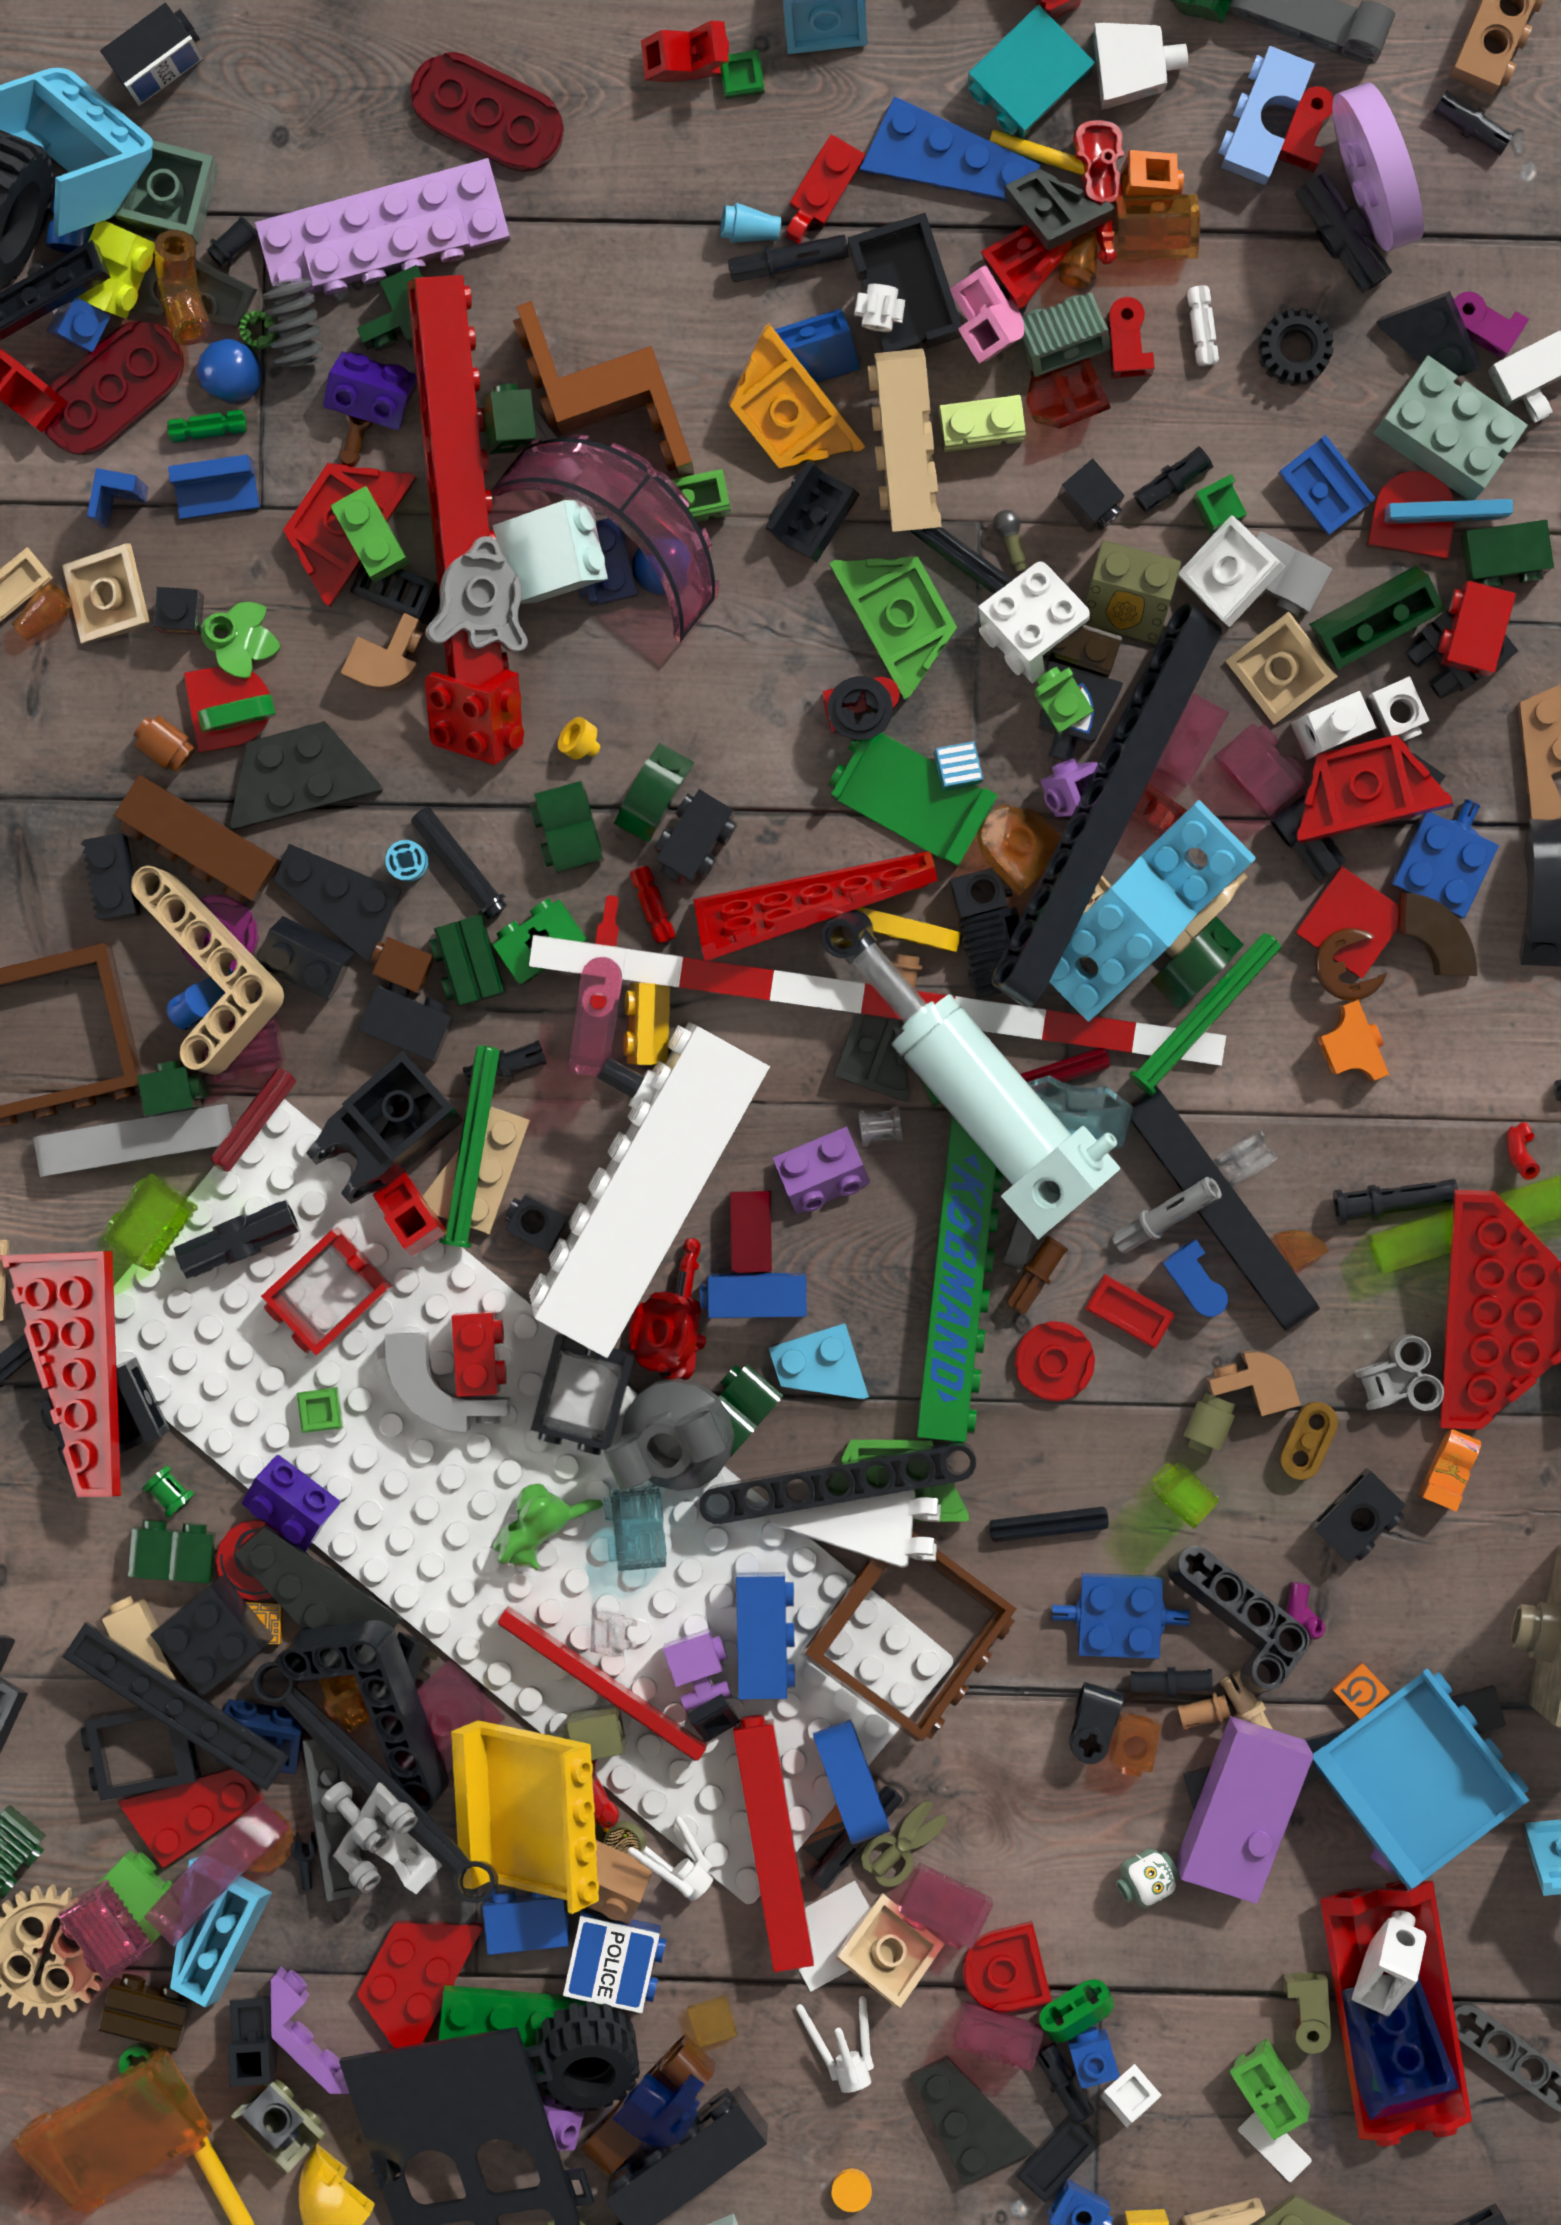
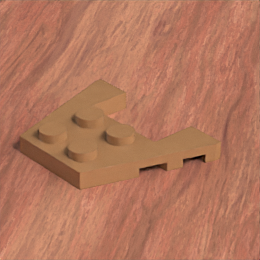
M1561 684L1517 704L1522 754L1524 755L1526 769L1525 783L1529 799V819L1555 820L1561 817V797L1551 777L1552 774L1561 771Z

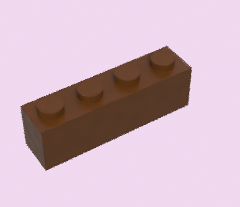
M140 774L114 814L116 818L123 821L120 826L121 830L139 841L143 835L156 841L155 851L173 862L176 861L178 856L182 857L192 864L188 870L189 872L208 883L212 877L226 885L222 892L244 904L247 898L258 902L282 862Z

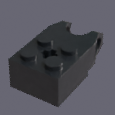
M402 1051L342 1103L343 1107L327 1120L318 1139L312 1144L306 1154L316 1165L341 1153L350 1152L357 1155L358 1163L356 1169L341 1192L344 1198L350 1204H353L368 1194L387 1188L464 1120L406 1053ZM406 1108L408 1112L400 1117L399 1111Z

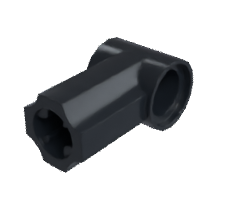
M1302 795L1271 817L1270 822L1284 843L1289 848H1294L1316 881H1319L1347 860L1330 837L1299 844L1297 832L1301 825L1306 797Z

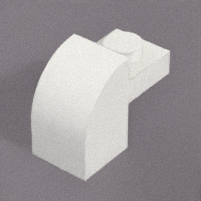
M380 1810L377 1817L387 1827L386 1833L389 1835V1840L375 1854L393 1865L404 1886L417 1894L426 1883L433 1880L442 1864L408 1833L399 1835L396 1831H393L386 1824L385 1814Z

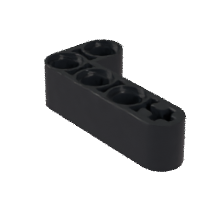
M1191 1546L1171 1557L1168 1563V1574L1174 1584L1255 1647L1240 1671V1679L1243 1686L1253 1694H1263L1280 1687L1309 1646V1635L1304 1626L1203 1547ZM1189 1559L1194 1562L1192 1566L1194 1573L1192 1574L1187 1571L1189 1567L1187 1560ZM1210 1573L1211 1577L1207 1579L1205 1575ZM1217 1582L1223 1583L1228 1588V1601H1223L1217 1596L1215 1591ZM1249 1607L1259 1612L1261 1617L1259 1626H1255L1249 1621L1247 1616ZM1281 1632L1291 1637L1293 1645L1290 1652L1283 1649L1279 1642ZM1259 1664L1266 1666L1270 1672L1268 1684L1258 1678L1257 1667Z

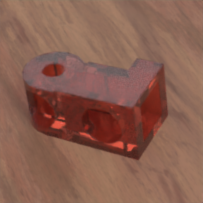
M1147 783L1131 819L1161 836L1187 810Z

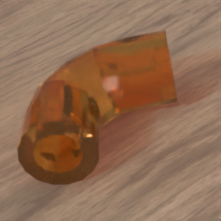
M181 230L162 232L155 241V268L162 307L174 341L181 345H193L206 339L212 329L198 285L195 241L191 235Z

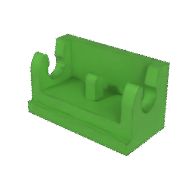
M1267 2038L1259 2042L1255 2047V2051L1247 2057L1242 2053L1236 2058L1234 2067L1230 2069V2074L1273 2140L1308 2121L1311 2106Z

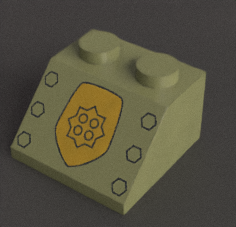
M1103 540L1098 550L1084 602L1090 612V618L1084 625L1157 645L1182 561Z

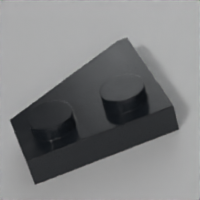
M1450 291L1381 316L1377 320L1379 328L1419 364H1422L1425 358L1430 356L1458 377L1476 371L1482 365Z

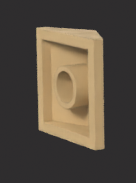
M126 543L62 565L81 643H89L130 633L150 622L131 543Z
M1290 612L1286 613L1225 660L1273 725L1338 677Z
M881 1894L851 1929L836 1959L893 2006L900 2009L945 1944L887 1896Z

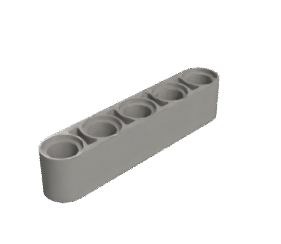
M221 1104L33 1137L39 1176L45 1177L218 1147L230 1132L232 1126L228 1104Z

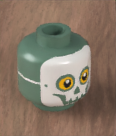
M1148 1848L1120 1864L1121 1879L1117 1880L1116 1884L1121 1896L1127 1903L1133 1900L1136 1905L1146 1909L1175 1893L1179 1874L1174 1862L1165 1851L1159 1853L1153 1848Z

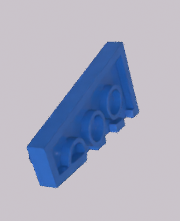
M894 96L862 163L860 173L878 174L893 177L894 180L909 183L913 181L933 185L934 188L969 192L975 196L1009 202L1004 196L1005 185L1040 169V164Z

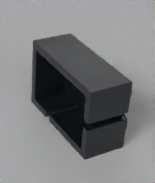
M926 212L848 237V250L858 282L861 281L862 293L867 294L868 284H883L897 288V299L905 300L902 323L893 322L892 331L890 332L874 331L881 353L919 349L920 342L923 341L926 349L961 338L962 335L958 330L962 326Z

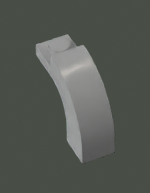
M429 1333L385 1334V1358L391 1383L404 1404L424 1421L445 1430L467 1433L470 1430V1416H476V1423L496 1424L501 1423V1416H508L510 1414V1397H457V1395L442 1387L436 1380L430 1366Z

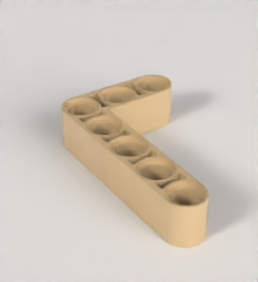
M153 866L141 867L132 877L131 889L134 896L226 992L184 1039L180 1047V1058L186 1067L207 1074H220L228 1068L279 1010L284 999L283 988L177 876ZM157 881H160L159 889L154 894V886ZM185 906V914L179 921V912ZM210 933V942L204 948L205 937ZM236 959V968L230 975V965ZM261 986V997L257 1002H255V993L257 989ZM235 1016V1026L229 1032V1022ZM208 1046L209 1054L207 1059L203 1062L202 1054L205 1048Z

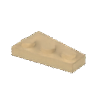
M495 1107L490 1108L470 1228L491 1234L531 1120ZM459 1149L423 1194L424 1199L436 1215L445 1219L448 1217Z

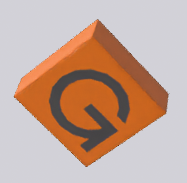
M1362 1662L1358 1663L1332 1687V1690L1360 1720L1390 1693Z

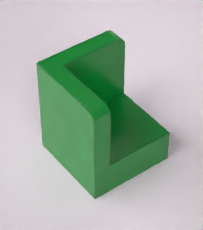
M1232 474L1197 491L1192 497V501L1210 535L1216 532L1231 515L1237 520L1247 515L1233 487L1235 479Z

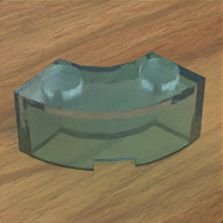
M1050 1075L1027 1082L1071 1135L1084 1125L1096 1140L1105 1133L1112 1134L1117 1140V1145L1113 1149L1124 1146L1133 1106L1107 1086L1097 1088L1076 1087L1063 1083Z

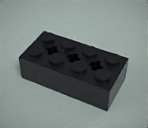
M740 2086L731 2092L728 2088L718 2092L709 2100L710 2107L699 2115L694 2111L685 2116L676 2124L678 2129L666 2139L663 2135L656 2137L643 2148L645 2153L633 2163L630 2159L625 2160L611 2174L612 2178L609 2179L606 2202L623 2225H656L767 2145L768 2124Z

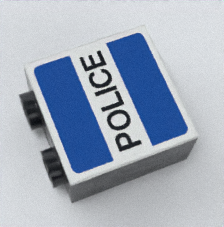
M166 2L100 50L111 69L138 106L204 59L195 44L200 38L194 31V27L181 9L173 13Z

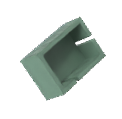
M1427 356L1373 434L1467 500H1475L1486 488L1528 424L1466 381L1461 386L1455 384L1454 381L1458 376L1430 356Z

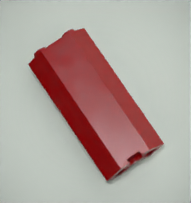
M1400 1880L1385 1883L1386 1888L1362 1891L1361 1887L1345 1889L1320 1899L1358 2136L1361 2140H1375L1378 2146L1396 2145L1401 2142L1400 2137L1415 2130L1432 2131L1435 2137L1452 2136L1457 2133V2128L1472 2121L1433 1881H1423L1411 1891H1408ZM1402 1910L1411 1913L1415 1917L1414 1927L1424 1931L1427 1937L1416 1984L1392 2013L1386 2016L1351 2000L1370 1941L1387 1919L1391 1918L1394 1911ZM1398 2081L1401 2082L1411 2097L1388 2107H1382L1381 2101L1399 2093L1396 2090V2083Z

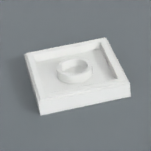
M1231 515L1179 571L1178 577L1226 625L1231 627L1286 566L1239 520Z

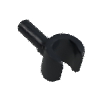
M296 1832L290 1853L294 1859L299 1861L301 1866L302 1889L310 1890L312 1889L310 1865L316 1850L314 1832H311L309 1844H304L299 1840V1833Z

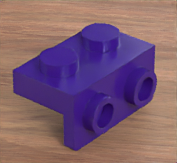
M342 351L329 372L323 406L336 412L399 430L403 423L406 406L416 390L417 377L415 373L407 371L406 368L400 365H386L369 360L367 356L361 353Z
M276 1455L254 1479L241 1504L249 1509L255 1517L262 1519L281 1533L288 1542L295 1544L306 1552L314 1543L325 1522L340 1505V1500L282 1456Z

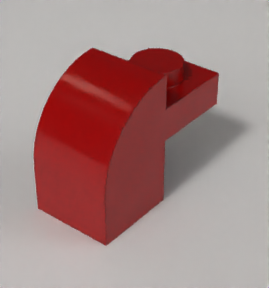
M710 20L691 31L660 30L641 40L645 81L678 82L708 78L720 74V66L729 62V40L726 36L725 21Z
M406 1172L387 1188L381 1189L372 1195L385 1214L384 1220L403 1249L411 1257L414 1258L447 1235L440 1219L430 1208Z

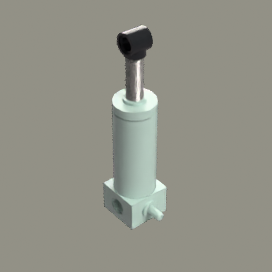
M852 910L827 922L821 934L822 945L825 950L834 957L844 958L849 965L853 963L858 970L860 969V972L865 975L866 979L870 981L871 985L875 987L886 1003L903 1020L904 1025L901 1028L904 1032L891 1045L901 1056H904L903 1059L1012 1184V1187L1003 1193L1001 1197L1038 1240L1121 1169L1108 1154L1117 1145L1116 1138L1110 1133H1105L1096 1140L1084 1125L1071 1135L963 1008H960L959 1003L951 994H948L936 1004L933 1001L928 1004L925 1003L914 987L903 978L904 976L898 972L899 970L893 966L892 962L888 960L887 956L876 945L877 940L873 936V924L866 914L858 910ZM842 926L847 927L851 931L853 936L852 942L844 937Z

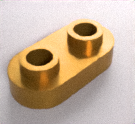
M1314 1401L1305 1404L1299 1410L1279 1457L1282 1469L1290 1477L1305 1480L1313 1477L1319 1471L1338 1428V1417L1329 1405ZM1314 1414H1320L1323 1418V1424L1318 1429H1312L1309 1425V1419ZM1297 1451H1304L1307 1456L1306 1462L1300 1466L1295 1465L1292 1460L1293 1455Z

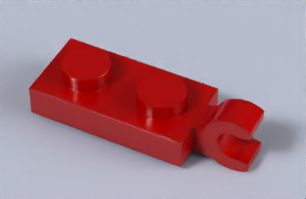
M833 134L829 136L790 201L789 206L798 212L788 225L785 237L800 244L813 221L823 227L825 226L862 165L866 154Z

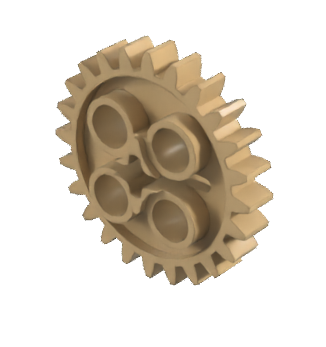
M52 1884L48 1888L46 1895H43L39 1886L36 1885L31 1889L30 1899L21 1890L15 1895L17 1906L8 1899L1 1905L6 1915L0 1913V1984L2 1985L0 1987V1996L6 1993L11 1995L8 2004L10 2009L19 2001L24 2003L23 2015L25 2016L33 2007H38L40 2019L46 2016L49 2008H52L55 2016L59 2018L64 2012L65 2004L73 2013L76 2012L79 2008L78 1998L88 2004L93 1998L89 1988L100 1991L104 1984L97 1975L107 1976L111 1971V1968L103 1964L102 1961L110 1960L114 1956L113 1951L103 1949L104 1945L112 1941L113 1935H101L100 1932L108 1921L107 1919L94 1920L93 1916L97 1913L98 1906L88 1910L83 1908L86 1895H82L76 1902L71 1900L72 1888L68 1887L61 1896H57L56 1886ZM36 1917L40 1919L44 1926L43 1934L36 1935L29 1932L26 1927V1918ZM60 1918L61 1924L50 1948L53 1956L44 1966L40 1985H35L34 1978L44 1956V1950L41 1948L50 1939L54 1919ZM74 1930L78 1932L82 1938V1946L74 1948L67 1945L64 1940V1931ZM22 1955L30 1961V1972L23 1973L16 1970L13 1965V1956ZM55 1968L64 1970L69 1976V1984L61 1986L54 1983L51 1978V1970Z

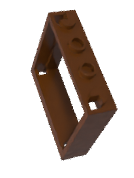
M102 943L0 968V987H5L97 964L124 1074L121 1077L1 1105L0 1127L17 1124V1116L32 1112L33 1119L58 1114L56 1106L68 1103L72 1104L73 1110L97 1104L95 1099L97 1096L111 1093L112 1100L136 1095L134 1088L139 1087L137 1075H142L111 944Z
M912 1531V1538L920 1537ZM938 1549L936 1561L924 1562L993 1614L916 1722L909 1719L824 1655L887 1568L888 1563L869 1557L800 1653L802 1657L916 1742L924 1741L926 1736L932 1739L935 1733L941 1729L945 1722L941 1715L949 1704L956 1706L969 1688V1686L964 1684L973 1670L979 1673L985 1667L992 1656V1653L988 1651L989 1647L996 1637L1003 1640L1009 1633L1010 1627L1015 1622L1011 1616L1017 1609Z

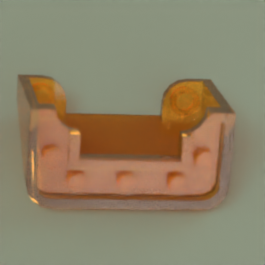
M159 2047L145 2056L147 2059L145 2062L125 2069L120 2076L59 2110L57 2108L50 2113L47 2111L32 2119L11 2140L19 2155L72 2212L82 2210L84 2215L101 2206L105 2202L103 2197L181 2153L187 2158L206 2145L203 2139L212 2131L213 2127L166 2048Z

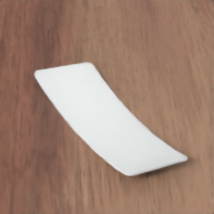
M1255 2112L1238 2128V2132L1289 2182H1292L1312 2162V2159L1287 2133L1273 2140Z

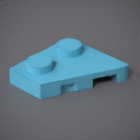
M845 1323L768 1347L781 1387L859 1399L869 1397Z

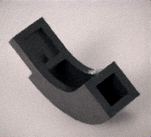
M1529 819L1524 847L1528 882L1527 909L1519 953L1521 965L1561 966V820Z

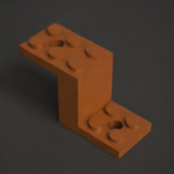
M532 301L516 306L520 318L513 320L523 351L531 348L534 355L526 360L536 388L545 387L547 395L540 397L550 427L558 425L561 435L646 406L654 432L662 431L665 440L660 441L659 444L667 470L676 469L679 478L694 474L693 463L652 346L559 378Z

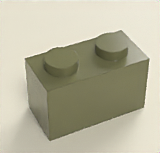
M613 1704L573 1711L569 1716L567 1724H564V1730H561L562 1738L591 1744V1760L624 1753L626 1737L621 1711Z

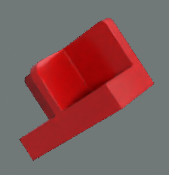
M0 348V401L42 433L67 401Z

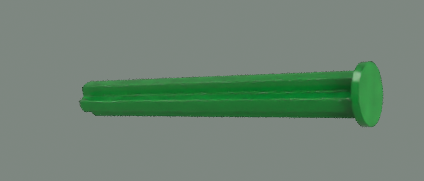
M1263 933L1137 1072L1131 1071L1129 1073V1077L1140 1089L1150 1096L1156 1093L1154 1088L1281 950V945L1277 939L1268 933Z
M486 1045L476 1047L445 1229L447 1235L439 1240V1243L464 1248H471L472 1243L468 1242L500 1053L499 1049Z

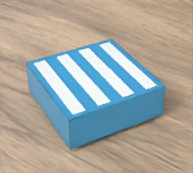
M975 741L935 748L933 753L942 790L982 783L983 775Z

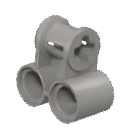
M1403 1334L1394 1339L1389 1350L1391 1360L1377 1362L1355 1371L1356 1378H1361L1368 1398L1366 1403L1367 1410L1381 1408L1405 1398L1406 1402L1419 1410L1428 1411L1438 1407L1444 1397V1388L1441 1382L1436 1377L1421 1372L1430 1362L1431 1350L1425 1340L1415 1335ZM1408 1342H1415L1420 1349L1419 1358L1412 1364H1405L1400 1356L1401 1348ZM1376 1378H1377V1381H1378V1384H1379L1381 1393H1380V1391H1379V1388H1378V1385H1377V1382H1376ZM1427 1380L1433 1388L1432 1396L1425 1402H1418L1414 1398V1387L1420 1381Z

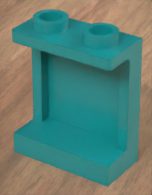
M1038 4L968 72L967 82L970 85L968 91L980 105L985 106L988 103L998 114L996 117L997 122L1008 134L1013 135L1016 132L1024 139L1038 120L1078 82L1082 83L1093 72L1095 62Z

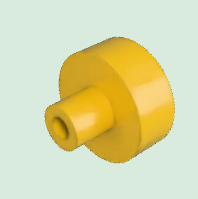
M583 717L572 719L560 733L558 738L559 751L573 760L581 759L586 754L594 757L600 750V744L596 742L597 728Z

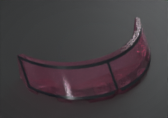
M572 434L568 438L544 441L539 439L528 444L490 492L496 497L520 490L554 492L583 502L612 520L639 546L655 569L670 605L674 639L681 643L703 620L719 595V580L715 581L709 552L712 543L706 528L700 529L688 508L691 503L663 472L655 470L648 460L616 443L608 446L590 441V436Z

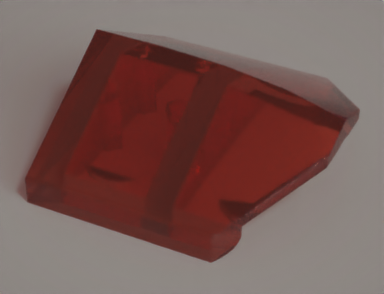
M1089 357L1036 377L1031 370L1026 403L1036 423L1061 429L1111 409Z

